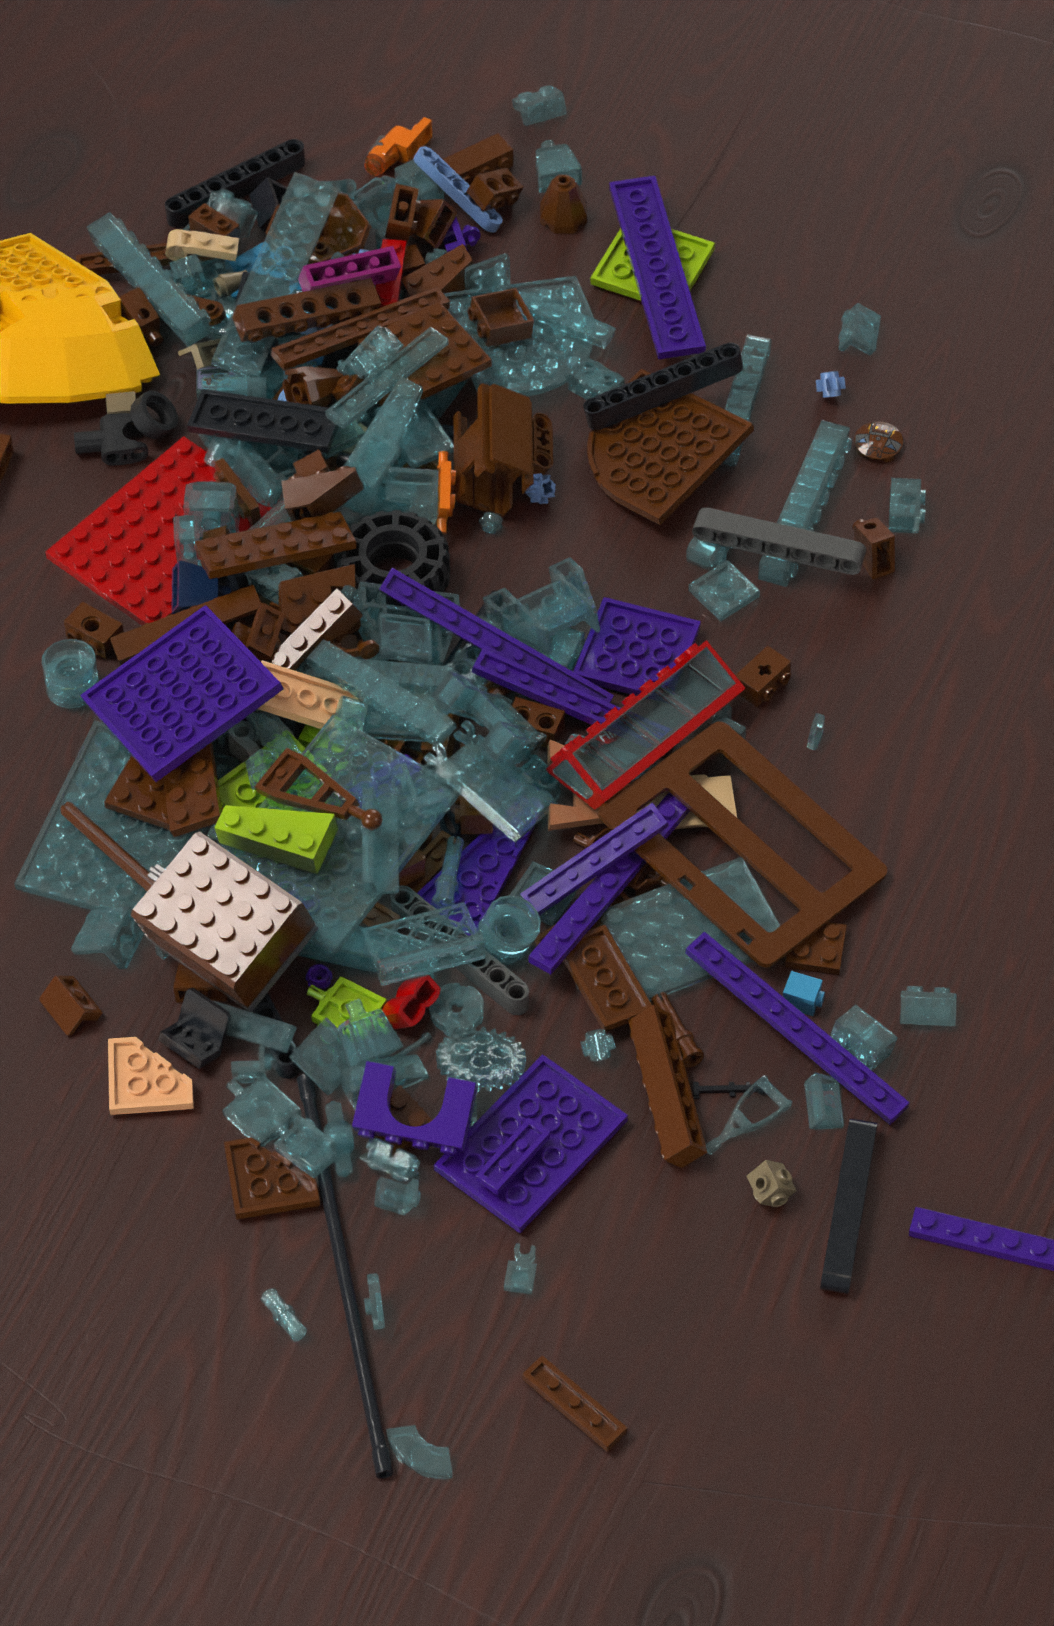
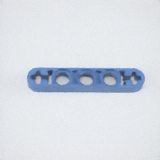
M425 146L420 147L414 156L415 163L483 229L488 232H496L502 223L500 214L495 209L483 211L466 192L470 185L432 149Z

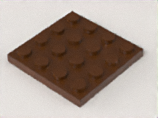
M440 301L357 339V347L408 405L492 367V359Z

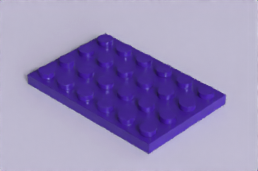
M542 1054L469 1129L464 1153L457 1152L456 1155L444 1154L434 1164V1171L518 1233H521L628 1121V1115ZM529 1117L550 1132V1139L497 1196L478 1183L475 1175Z

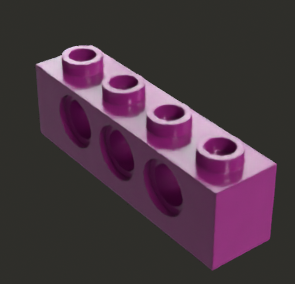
M390 246L304 265L298 280L303 292L372 278L373 284L377 285L396 280L401 265L394 247Z

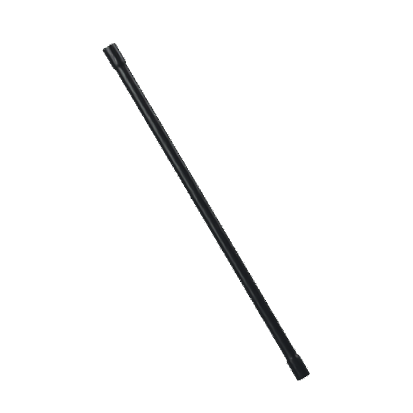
M302 1074L297 1077V1084L304 1107L372 1447L371 1454L375 1474L379 1479L388 1478L393 1475L389 1450L385 1442L316 1102L317 1095L314 1080L311 1074Z

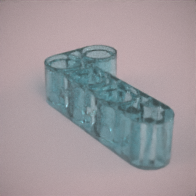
M218 436L212 437L204 462L215 468V461L224 458L256 501L267 507H276L283 490L281 482L283 480L253 446L241 440Z

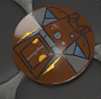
M877 421L864 424L857 430L854 436L856 452L861 457L890 462L894 460L895 455L901 450L903 436L895 426L886 422Z

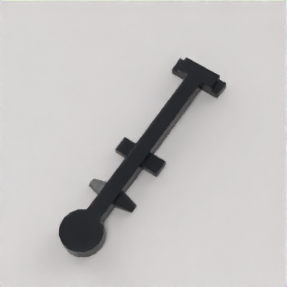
M761 1081L758 1085H750L749 1082H746V1085H734V1082H729V1085L699 1086V1082H693L694 1099H699V1093H729V1097H735V1093L746 1092L747 1097H750L751 1092H758L760 1095L766 1096L772 1090V1086L768 1081Z

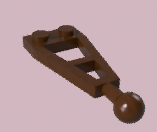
M289 748L283 751L255 785V789L259 794L277 803L316 813L334 814L335 818L346 821L350 816L361 820L363 827L367 830H376L383 822V817L378 810H364L358 807L360 804L352 794L307 757ZM304 769L323 784L312 799L286 793ZM333 792L345 801L342 807L325 802Z

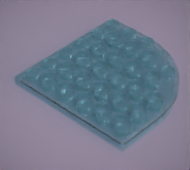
M576 276L443 293L450 301V307L447 309L449 313L492 359V367L471 376L477 393L478 387L483 383L489 386L496 384L525 396L542 394L570 381L583 369L589 360L594 344L595 322ZM517 288L534 319L532 338L487 347L484 340L478 336L474 322H471L468 317L471 298L473 296ZM516 300L518 310L521 312L523 319L527 321L526 316L523 314L522 308L518 305V302Z

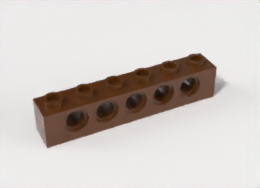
M372 278L240 304L236 306L232 319L241 342H257L270 336L277 338L290 332L301 333L309 328H325L330 324L341 323L378 309L381 301Z

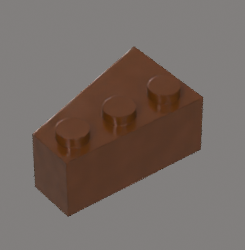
M462 244L403 277L401 281L410 297L438 287L448 300L451 301L456 295L460 297L480 277V274L471 256Z

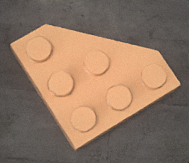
M137 1037L108 1039L110 1115L194 1109L193 1083L191 1078L185 1074L182 1075L172 1067L170 1062L158 1053H153L146 1048L144 1043Z

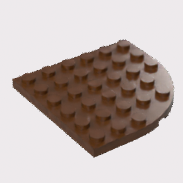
M641 368L627 383L651 373ZM690 393L606 428L592 430L589 433L587 442L588 460L596 482L609 497L624 507L661 525L754 431L753 423Z

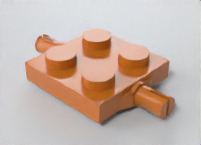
M440 451L438 452L439 461L437 466L439 473L437 481L436 524L443 535L447 534L448 517H452L455 506V494L451 493H453L456 470H451V461H448L449 452Z

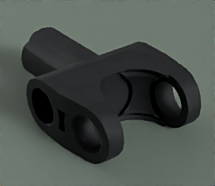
M130 413L103 416L100 419V430L74 432L76 454L101 452L102 461L107 465H126L143 461L148 456V446L143 442L128 439L141 433L135 425L131 424L133 421ZM135 450H142V451H143V452L138 453V454H137V453H133V451H135Z

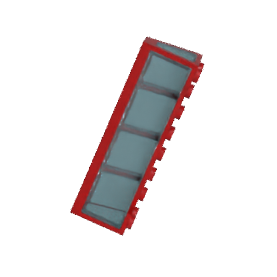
M707 640L700 646L695 642L673 661L676 664L673 668L667 665L656 674L659 678L658 680L653 682L649 679L638 688L641 691L639 695L635 696L632 693L621 702L624 707L620 710L616 706L603 716L606 719L605 722L600 724L599 721H596L586 729L588 733L586 737L582 738L579 735L561 748L560 751L550 758L553 763L546 768V771L596 810L746 688Z

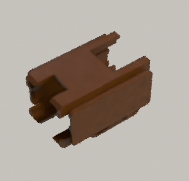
M481 383L478 387V418L467 429V418L461 416L459 411L454 415V470H456L454 494L455 500L459 503L489 514L495 512L496 516L503 517L513 507V482L518 477L522 478V494H524L534 484L533 474L541 473L545 475L553 466V426L550 418L543 413H536L532 417V402H530L529 397L496 384L489 386Z

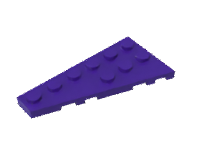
M519 798L493 822V834H480L417 894L476 942L540 818V811L522 798Z

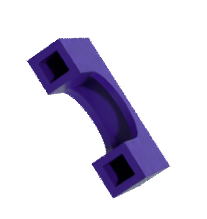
M366 1061L352 1127L358 1132V1136L368 1139H374L375 1135L386 1137V1142L401 1144L402 1141L412 1142L413 1147L423 1150H429V1146L440 1148L441 1153L456 1155L457 1152L464 1153L478 1091L476 1082L448 1077L443 1104L439 1114L428 1124L411 1127L398 1122L392 1116L390 1110V1100L397 1072L394 1066Z

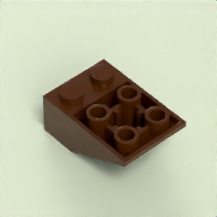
M343 466L331 472L317 471L305 477L292 476L288 480L281 481L285 509L291 521L334 512L364 489L356 467Z

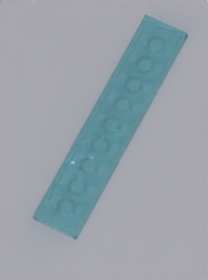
M294 172L236 306L296 293L301 270L304 265L309 263L338 196L339 188ZM232 313L212 358L211 365L257 381L276 338L270 336L257 342H241L232 319Z

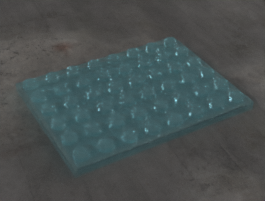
M332 715L301 755L307 757L352 794L360 804L358 807L364 810H378L383 817L382 825L376 830H367L363 827L361 820L350 816L347 821L336 818L338 831L318 874L231 846H227L226 850L300 900L319 928L311 940L337 954L461 795L462 789L448 779ZM304 769L286 793L312 799L323 784ZM333 792L325 803L342 807L345 801ZM267 797L258 807L311 812L277 803Z
M94 720L14 883L15 889L134 921L131 917L132 910L147 891L61 814V806L65 805L68 801L79 808L149 872L150 867L156 864L166 869L196 832L200 831L208 836L212 825L173 837L168 829L105 808L104 801L130 759L131 754L103 722ZM214 752L218 780L240 765L239 758Z

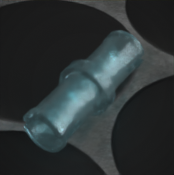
M275 1288L265 1291L260 1300L273 1314L274 1322L284 1328L292 1341L295 1342L302 1339L306 1335L307 1328L296 1317L294 1308L284 1302Z

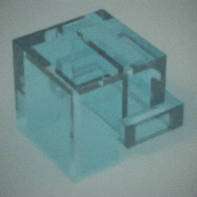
M385 175L381 178L375 177L349 196L372 228L381 230L387 226L393 193L397 184L396 178Z

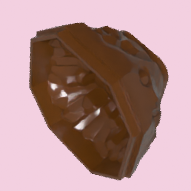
M315 189L277 205L266 230V235L286 267L297 272L300 276L304 265L353 255V253L359 254V250L364 249L372 226L347 194Z

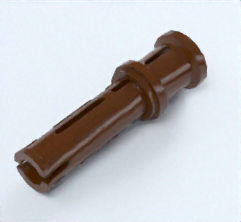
M665 992L660 993L662 1000L658 994L654 995L651 999L652 1005L671 1014L685 1068L699 1064L704 1059V1053L701 1049L697 1048L693 1033L685 1029Z

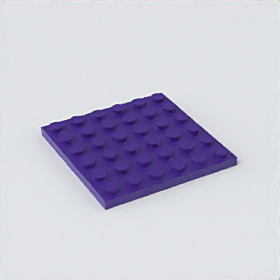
M205 605L80 696L151 778L157 782L284 690L280 681Z

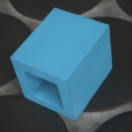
M791 971L783 991V997L803 1014L813 1016L816 1007L821 1008L824 1002L823 980Z

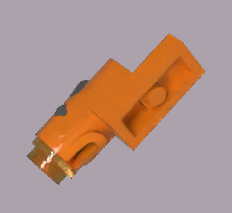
M423 117L418 124L413 126L412 130L397 125L387 135H380L365 159L364 167L367 172L373 176L383 174L397 160L408 165L418 149L425 146L432 138V120Z

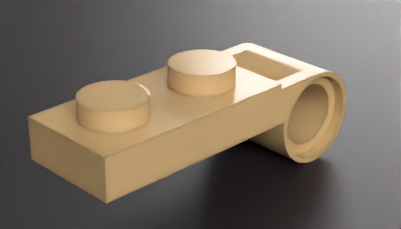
M175 229L168 234L166 256L172 261L184 260L187 257V253L236 261L239 238Z

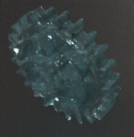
M471 1027L470 1032L461 1028L460 1034L451 1032V1038L444 1037L443 1043H439L436 1054L437 1069H441V1075H447V1081L448 1077L476 1082L478 1086L477 1092H480L482 1087H486L490 1092L492 1086H496L501 1090L503 1083L512 1086V1080L519 1081V1075L524 1074L526 1066L525 1049H521V1042L515 1043L514 1036L506 1038L507 1032L496 1034L495 1028L490 1032H487L485 1027H482L480 1031Z

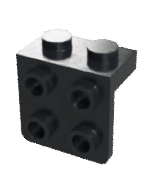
M190 988L185 993L178 1022L162 1030L158 1040L200 1069L220 1057L230 1024L231 1014L195 988Z

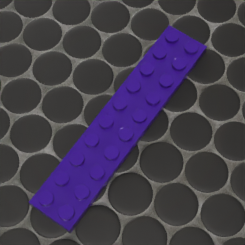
M648 176L609 182V190L658 360L706 352L705 341L656 177Z

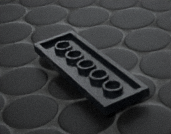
M202 389L188 421L187 429L191 433L310 451L320 450V452L329 453L343 414L341 409Z

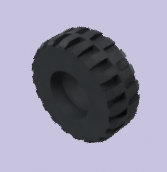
M392 510V512L379 511L375 515H367L361 518L359 523H354L350 527L356 540V549L336 553L337 568L355 564V589L353 591H341L356 608L360 607L364 613L374 614L378 618L387 619V617L402 619L404 616L411 615L412 617L418 614L379 591L390 571L381 570L374 565L381 560L393 557L404 558L413 563L399 572L443 596L445 588L450 581L449 545L443 537L442 531L437 526H433L430 520L425 517L421 518L413 512L405 513L401 512V510Z

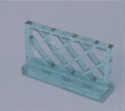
M465 902L361 929L362 937L377 969L381 986L485 959L484 938L482 933H478ZM458 913L463 915L460 922L448 919L450 915ZM427 921L437 922L434 929L423 926L424 922ZM443 925L454 928L451 935L440 932ZM401 928L412 929L408 936L397 933L398 929ZM460 931L471 934L462 938L457 937ZM417 932L429 935L425 942L414 938ZM381 934L386 937L380 943L372 940L370 936ZM434 938L446 941L436 945L431 944ZM391 939L403 942L399 949L388 945ZM408 945L420 948L409 952L405 951ZM383 951L394 955L383 959L379 958Z

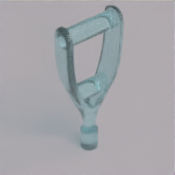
M762 1076L739 1099L723 1132L706 1144L708 1154L712 1155L722 1146L723 1142L732 1137L757 1131L769 1125L792 1106V1100H788L768 1080V1076ZM758 1088H761L780 1108L765 1119L752 1124L739 1109ZM735 1121L740 1128H734L733 1122Z

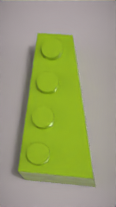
M225 805L214 827L221 844L318 874L338 831L334 814Z

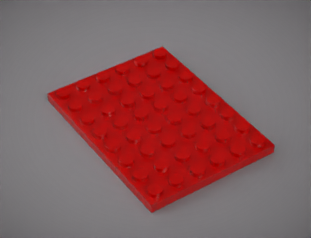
M183 436L45 551L48 560L142 626L171 615L172 568L178 561L202 566L195 550V541L202 540L203 532L226 525L230 534L283 523L289 518V515L285 509V504L233 470L259 505L261 522L252 526L247 518L243 519L241 517L237 504L230 502L225 491L226 489L217 484L214 473L216 472L215 461L218 459Z

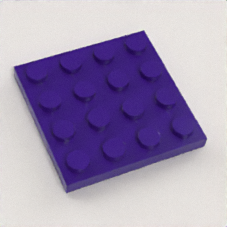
M603 597L573 672L599 687L627 694L634 693L637 696L641 693L638 688L649 679L653 682L658 680L659 678L656 674L667 665L673 668L676 665L673 661L695 643L701 627V621ZM685 666L659 685L660 689L672 698L675 695ZM650 692L644 697L669 704L654 692Z

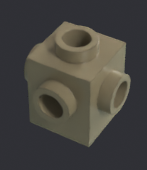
M765 1160L747 1175L753 1189V1195L760 1204L779 1207L784 1205L788 1198L796 1192L792 1183V1176L783 1163Z

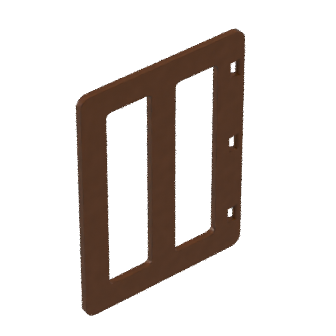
M725 722L713 723L603 803L598 811L599 819L613 830L660 794L666 791L670 792L792 902L800 911L775 931L767 932L661 834L658 833L634 850L759 966L765 968L771 967L880 883L887 874V867L879 858ZM715 754H723L851 868L852 871L825 892H819L693 779L689 773ZM685 878L694 887L689 891L679 881ZM744 932L753 941L748 945L738 935Z

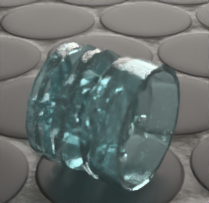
M64 639L53 643L42 655L46 693L50 701L57 706L65 708H78L87 705L80 695L99 682L96 655L93 648L84 641Z
M513 895L499 897L491 903L475 928L474 940L503 965L514 964L523 958L540 932L541 921L538 911L530 902L522 897Z

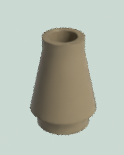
M243 271L218 274V277L213 279V284L219 297H228L239 290Z

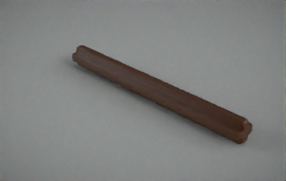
M68 801L65 805L61 806V814L146 891L150 889L155 881L147 876L149 874L147 869L72 802Z

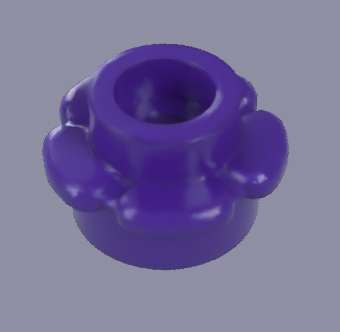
M316 964L310 967L306 974V981H308L309 987L314 985L319 989H325L331 984L332 973L325 965Z

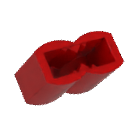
M430 975L409 978L400 985L396 997L390 999L384 1005L381 1018L385 1022L392 1024V1030L412 1027L422 1019L426 1007L431 1006L437 1000L441 988Z

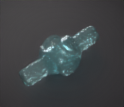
M330 1101V1103L325 1105L328 1124L323 1128L326 1151L330 1156L334 1157L337 1175L347 1177L353 1172L350 1153L355 1149L351 1124L344 1121L341 1103Z

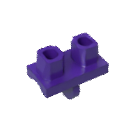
M455 217L443 241L445 244L457 239V241L445 245L447 252L462 244L468 251L466 244L475 246L481 235L477 227L465 225L461 231L458 220Z

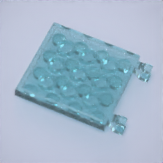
M466 720L461 726L466 730L467 734H463L460 730L453 734L456 740L465 744L463 748L447 759L444 746L436 743L432 746V749L436 751L437 757L429 752L424 756V759L427 763L437 768L435 772L516 843L548 815L550 803H558L553 800L552 795L548 791L542 790L536 785L529 774L518 769L510 757L501 754L488 738L482 737L480 734L476 736L474 725Z

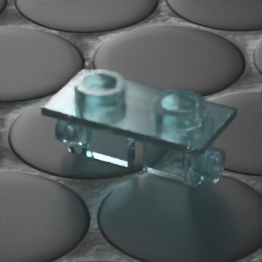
M379 1138L369 1139L366 1144V1148L369 1151L359 1157V1159L367 1162L370 1168L389 1172L394 1179L399 1181H410L419 1175V1172L416 1170L420 1165V1160L417 1159L416 1155L398 1148L395 1156H392L391 1153L394 1145Z

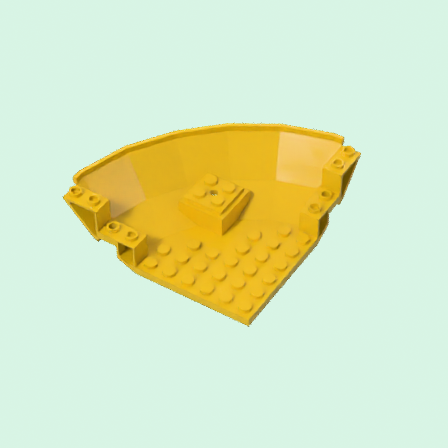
M32 233L0 241V403H71L106 398V394L134 391L138 393L142 391L141 382H151L152 377L160 375L138 323L135 319L127 320L121 316V299L107 280Z

